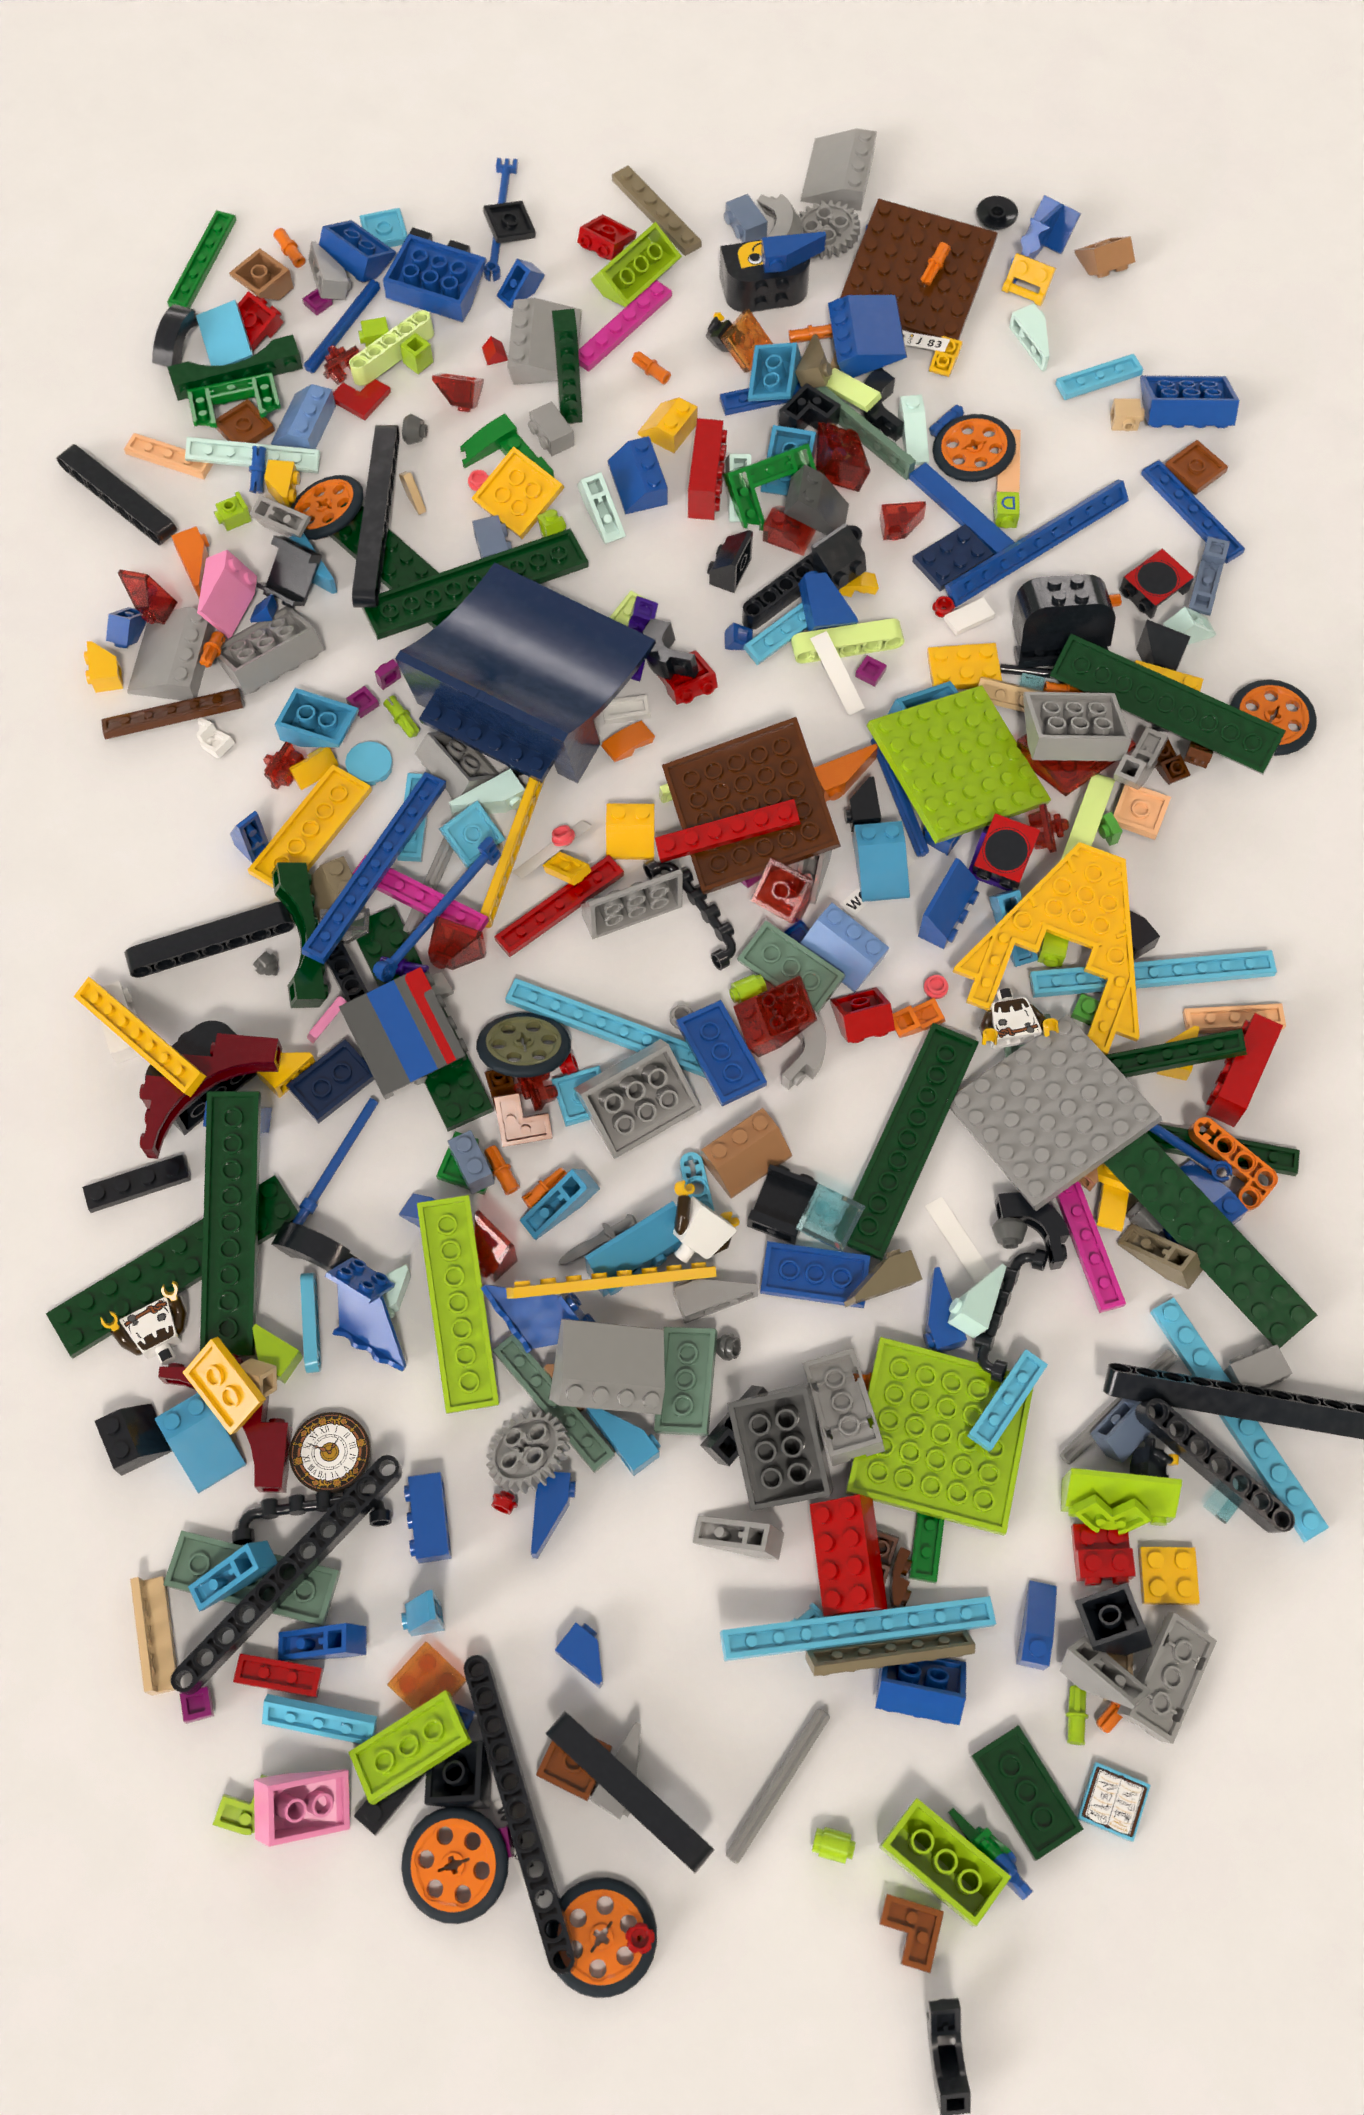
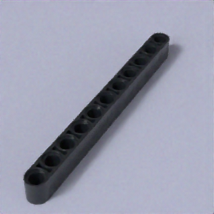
M375 425L352 587V603L354 608L378 607L400 440L398 425Z
M1110 1363L1108 1365L1103 1391L1113 1397L1140 1402L1158 1398L1165 1401L1171 1407L1364 1440V1405L1120 1363Z
M391 1455L381 1456L188 1655L171 1675V1685L176 1691L185 1695L196 1693L396 1485L402 1477V1467L395 1457ZM388 1464L395 1465L393 1474L389 1476L382 1475L384 1466ZM369 1484L376 1486L375 1492L371 1496H364L362 1494L365 1486ZM348 1505H355V1513L350 1517H344V1508ZM329 1525H335V1534L329 1538L323 1537L324 1529ZM308 1546H315V1555L312 1558L305 1559L303 1557L304 1550ZM291 1566L295 1567L296 1573L294 1577L284 1580L283 1573L285 1569ZM271 1587L275 1588L274 1598L270 1601H264L263 1593L265 1590ZM248 1609H254L255 1616L253 1620L247 1623L243 1622L244 1612ZM228 1630H233L234 1639L232 1642L223 1644V1634ZM212 1651L213 1661L209 1665L203 1666L201 1662L202 1656L206 1652ZM191 1673L192 1683L188 1687L182 1688L181 1678L183 1675Z
M473 1655L464 1664V1674L548 1964L555 1973L569 1974L577 1966V1953L490 1663L483 1656ZM477 1663L484 1664V1673L479 1677L472 1676L471 1670L473 1666ZM492 1691V1701L486 1705L480 1704L479 1698L482 1692ZM493 1718H499L501 1720L500 1729L495 1733H490L487 1728L489 1721ZM501 1746H507L510 1751L508 1758L504 1761H497L496 1751ZM511 1774L517 1775V1786L512 1790L505 1789V1778ZM518 1803H524L527 1809L526 1814L521 1819H515L512 1815L513 1807ZM526 1832H533L535 1835V1842L530 1848H523L521 1845V1837ZM535 1861H541L544 1865L543 1874L538 1878H532L529 1873L530 1865ZM548 1890L553 1896L552 1903L547 1908H541L538 1904V1897L541 1892ZM557 1920L562 1927L561 1934L557 1938L552 1939L547 1934V1926L551 1921ZM561 1951H567L571 1958L569 1966L565 1969L557 1967L555 1961L557 1954Z

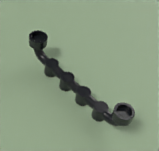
M651 859L643 864L644 872L650 880L654 876L662 874V870L673 872L680 869L670 861L661 863V861L656 862ZM686 868L682 870L683 890L686 892L690 903L696 905L703 920L712 926L716 937L726 945V951L718 949L711 953L713 964L721 971L730 965L729 960L736 952V943L732 938V935L735 933L729 922L722 924L719 921L718 917L721 916L719 908L715 904L710 906L706 904L704 900L707 899V894L702 893L700 886L697 888L693 887L690 883L694 880L693 875Z
M1037 1249L1035 1253L1026 1252L1019 1254L1014 1258L1010 1267H1006L1002 1280L1004 1284L1002 1289L999 1290L989 1328L985 1333H981L976 1337L974 1345L979 1348L977 1355L979 1366L991 1374V1380L1002 1383L1007 1372L1008 1362L996 1359L993 1364L988 1360V1354L993 1348L995 1335L1001 1326L1004 1311L1009 1305L1013 1287L1018 1281L1020 1268L1024 1263L1029 1262L1032 1263V1269L1044 1271L1048 1259V1251Z
M351 1487L343 1489V1495H344ZM320 1491L316 1493V1500L305 1501L304 1495H292L288 1498V1504L278 1505V1500L275 1498L264 1499L261 1501V1507L248 1510L242 1515L238 1523V1529L232 1531V1543L246 1545L247 1543L255 1542L254 1529L249 1528V1524L255 1519H275L278 1516L289 1514L298 1516L311 1511L327 1512L342 1496L332 1497L331 1491ZM362 1493L364 1496L372 1495V1493ZM382 1500L374 1506L373 1511L369 1512L371 1526L379 1527L392 1523L391 1511L385 1509ZM348 1505L345 1508H356V1506Z

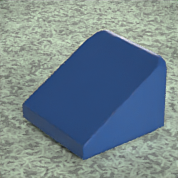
M270 594L255 606L250 618L251 622L273 620L278 608L273 594Z
M733 622L725 630V649L744 650V645L753 639V629Z

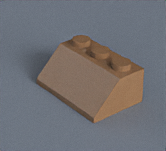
M761 1108L701 1149L703 1164L731 1199L768 1174L770 1164L774 1166L781 1165L792 1157V1153L779 1127L764 1108Z

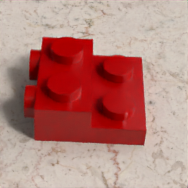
M602 214L580 226L577 243L584 249L597 252L602 258L613 260L623 251L625 245L635 240L637 232Z
M248 291L238 303L251 349L254 351L267 335L271 338L284 321L280 318L282 314L274 306L267 307L268 302L263 297L259 298L257 295L255 297Z
M696 650L690 652L695 654L699 670L695 678L674 674L672 679L668 680L658 676L666 686L667 694L676 705L681 703L688 704L695 697L702 694L709 695L718 688L716 673Z
M1086 1524L1071 1525L1076 1581H1085L1086 1586L1101 1585L1102 1581L1112 1580L1113 1585H1122L1127 1582L1129 1584V1580H1132L1136 1574L1133 1548H1130L1128 1532L1119 1535L1118 1529L1106 1530L1100 1528L1097 1533Z

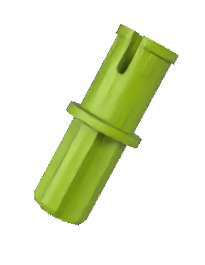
M390 696L389 699L393 706L387 699L383 705L393 716L394 723L399 724L409 738L416 737L420 729L409 716V710L403 708L396 696Z
M1073 1685L1069 1688V1712L1065 1715L1068 1717L1067 1743L1085 1745V1720L1089 1717L1086 1714V1691Z

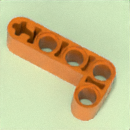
M1208 1117L1199 1118L1189 1127L1188 1134L1190 1139L1216 1161H1226L1232 1167V1174L1244 1183L1235 1195L1248 1209L1247 1212L1257 1208L1278 1182L1277 1173ZM1202 1126L1206 1128L1203 1135L1199 1133ZM1215 1134L1217 1137L1209 1142L1208 1140ZM1218 1141H1223L1227 1144V1153H1223L1218 1149ZM1238 1158H1244L1248 1162L1247 1170L1239 1167ZM1259 1174H1263L1268 1178V1186H1263L1259 1183ZM1243 1193H1247L1252 1197L1253 1202L1251 1206L1243 1202Z

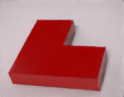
M374 379L360 392L342 383L333 392L336 405L365 421L391 393V389L384 383Z

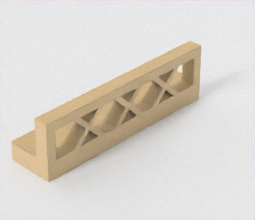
M164 1576L148 1580H142L139 1577L130 1579L144 1692L151 1696L175 1691L170 1679L172 1673L177 1668L167 1587L163 1585Z

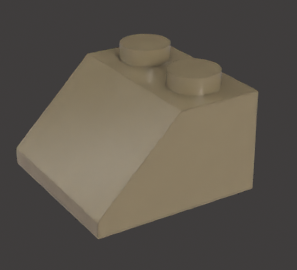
M344 856L322 864L311 876L310 892L315 898L313 911L319 923L353 876Z

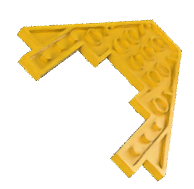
M1079 842L954 967L953 973L974 980L966 1003L989 1011L1014 945L1037 954L1047 932L1092 949L1084 972L1107 981L1087 1036L1107 1055L1115 1034L1136 1042L1140 1036L1126 859Z

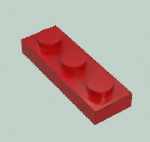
M240 1653L233 1682L317 1698L324 1669Z

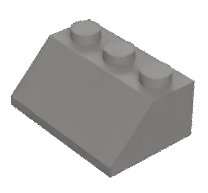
M441 732L427 733L415 753L422 765L435 777L446 781L445 789L452 799L499 775L479 751Z

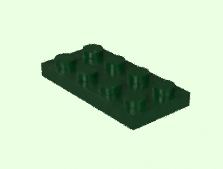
M1019 1725L970 1756L1034 1861H1037L1084 1830Z

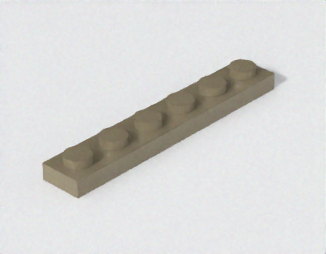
M629 165L612 174V181L652 223L656 222L669 240L684 256L702 247V240Z
M962 1630L806 1651L805 1660L814 1676H827L834 1673L855 1672L862 1669L882 1668L898 1664L906 1665L912 1662L934 1661L941 1658L975 1654L976 1644L968 1631Z

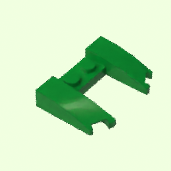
M272 372L187 390L194 426L201 425L217 428L213 405L246 400L250 397H256L261 418L281 408Z
M505 413L485 425L460 446L461 452L466 451V458L462 460L464 468L469 467L499 449L506 456L514 446L554 477L552 468L542 457L538 458L518 435L517 427Z
M809 443L798 445L766 459L723 473L728 492L743 528H747L748 524L759 525V530L761 531L768 530L755 491L756 487L788 475L792 477L804 464L816 470Z

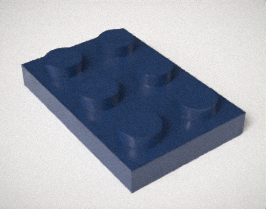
M965 524L914 555L912 562L939 591L945 589L946 584L993 556V553Z
M345 1039L289 1082L286 1087L319 1124L375 1079L366 1061Z

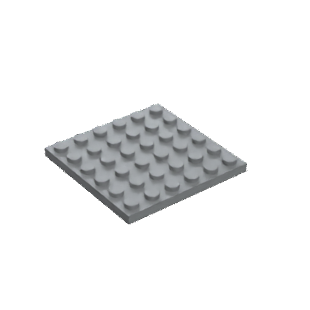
M1068 1014L1058 1020L1059 1033L1049 1031L1050 1035L1045 1037L1043 1031L1041 1035L1034 1037L957 1092L950 1106V1110L1035 1211L1162 1121L1161 1115Z

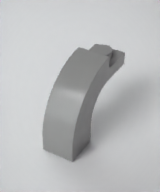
M761 194L757 200L758 204L765 214L776 219V224L767 237L801 234V220L790 201L782 194L777 199L773 196L769 198Z
M1146 727L1131 756L1124 754L1114 773V780L1139 790L1155 768L1157 759L1168 740V735Z
M802 999L785 1015L784 1026L794 1033L803 1045L801 1056L782 1074L781 1084L788 1090L794 1084L798 1086L805 1079L806 1074L811 1079L817 1075L822 1066L826 1049V1031L823 1022L817 1012Z

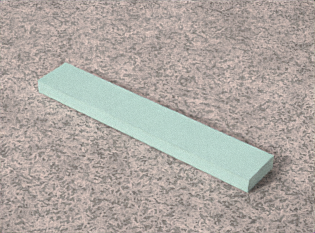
M187 437L186 461L249 467L252 465V446H258V448L262 446L267 448L265 468L267 467L268 460L292 461L299 472L319 474L321 452L317 449Z

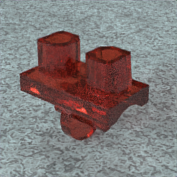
M334 345L328 347L329 355L325 357L327 363L324 365L325 372H323L326 379L331 378L337 385L345 381L347 375L343 369L346 367L350 369V359L359 353L356 345L347 351L343 346L339 349Z
M285 742L280 751L276 752L274 756L267 754L264 757L263 761L267 765L264 769V776L269 779L271 787L278 790L281 785L289 787L294 778L289 767L303 761L305 758L294 749L291 743Z
M1042 804L1039 805L1040 811L1028 815L1029 824L1036 829L1043 827L1044 832L1039 834L1034 846L1035 850L1048 848L1049 852L1052 853L1057 851L1054 833L1057 834L1058 838L1063 837V831L1069 828V821L1061 818L1060 814H1054V820H1051L1047 805Z
M550 1072L541 1076L517 1078L518 1083L513 1086L514 1093L519 1092V1095L523 1094L525 1100L531 1099L535 1111L542 1110L546 1103L555 1101L558 1096L554 1085H543L542 1081L549 1079Z

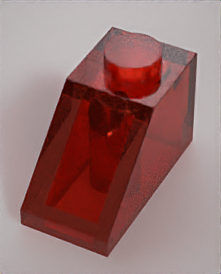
M926 501L882 504L880 525L883 540L905 539L924 519Z

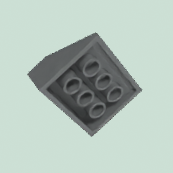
M810 1383L781 1388L727 1403L751 1511L831 1496L833 1485Z

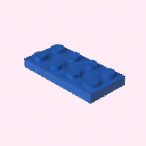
M721 1000L676 1020L680 1032L721 1106H725L767 1086L764 1075Z
M767 1241L760 1294L845 1306V1300L867 1277L870 1256ZM865 1301L850 1307L864 1308Z

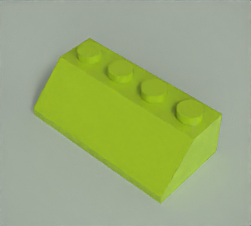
M654 222L590 280L603 297L626 307L682 256L659 225Z
M1071 1468L1062 1478L1061 1512H1068V1516L1077 1517L1073 1514V1504L1094 1494L1102 1499L1110 1508L1136 1498L1151 1512V1525L1166 1526L1167 1523H1170L1176 1517L1182 1479Z
M918 1798L913 1801L879 1846L883 1852L972 1927L979 1924L1011 1878L1009 1874Z

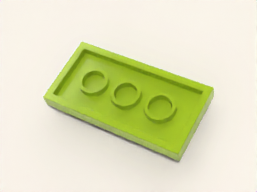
M445 1690L348 1753L367 1800L374 1805L472 1743L451 1694Z

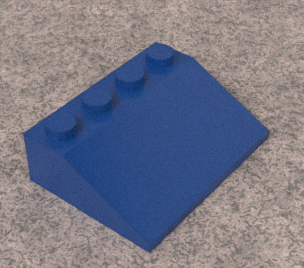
M408 234L383 278L386 298L464 322L472 307L486 264V257Z
M847 295L828 303L837 363L843 373L855 378L907 358L895 295Z
M1141 375L1140 384L1143 408L1145 410L1144 417L1147 424L1151 427L1160 428L1163 425H1172L1176 428H1183L1185 425H1193L1197 428H1205L1206 426L1227 428L1228 426H1235L1240 400L1226 376Z

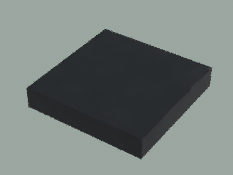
M523 201L485 205L483 207V213L496 243L535 238L536 231Z

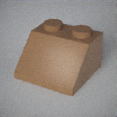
M1131 236L1113 237L1074 250L1076 257L1088 275H1097V278L1110 275L1109 271L1116 269V272L1126 270L1129 264L1135 262Z
M260 248L229 272L232 278L259 298L280 300L294 288L289 269Z

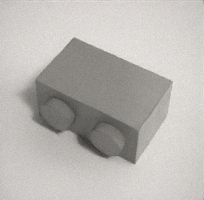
M552 401L529 412V429L533 435L536 434L538 436L540 445L544 450L547 449L551 456L574 446V431Z
M1267 1344L1252 1351L1253 1355L1245 1358L1242 1354L1229 1361L1230 1365L1224 1370L1231 1383L1268 1388L1282 1382L1292 1374L1278 1345L1268 1348Z

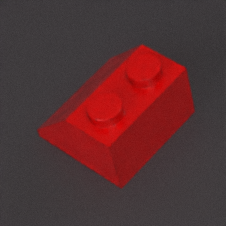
M877 987L830 999L841 1035L848 1043H859L864 1041V1038L872 1036L882 1037L887 1035L888 1032L895 1031L891 1003Z

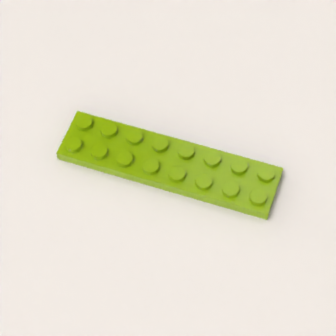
M465 1195L417 1203L446 1414L498 1406L499 1398L484 1294L481 1289L482 1281L470 1197Z

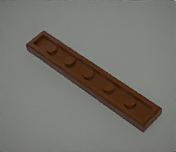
M239 688L101 719L104 738L110 739L241 709L243 704Z

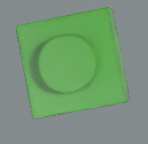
M1112 812L1103 815L1099 824L1101 837L1106 839L1109 846L1118 843L1123 832Z
M1082 993L1071 1018L1091 1025L1099 1000Z

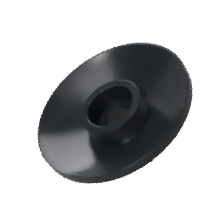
M990 196L978 204L977 217L987 227L1003 229L1015 223L1018 217V208L1013 201L1006 197Z

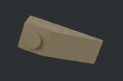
M817 334L812 336L795 371L801 388L806 383L814 388L826 386L832 375V367L827 361Z
M1132 1223L1117 1242L1120 1247L1165 1279L1188 1290L1203 1271L1196 1252Z
M900 1249L887 1253V1259L878 1263L845 1300V1307L911 1286L922 1280L912 1251L909 1250L902 1253Z

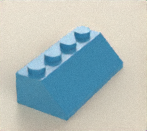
M673 1201L586 1255V1271L590 1278L591 1274L607 1272V1277L617 1276L616 1271L632 1270V1274H642L641 1268L662 1265L667 1260L666 1257L676 1252L682 1244L673 1234L677 1211L676 1204ZM623 1287L599 1289V1291L605 1297L608 1294L614 1295L618 1293Z

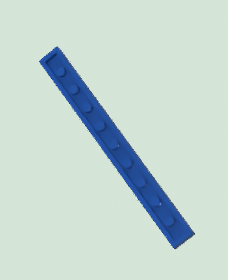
M1116 480L946 584L945 588L948 597L953 600L955 607L1128 502L1129 499L1124 480Z
M427 772L423 774L302 947V955L325 964L446 788V781Z

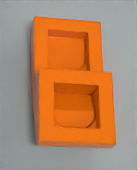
M641 720L609 737L602 743L601 747L614 762L632 756L635 749L653 743L655 735Z
M935 998L913 1008L910 1005L893 1013L895 1030L899 1038L930 1029L933 1023L939 1025L946 1022Z

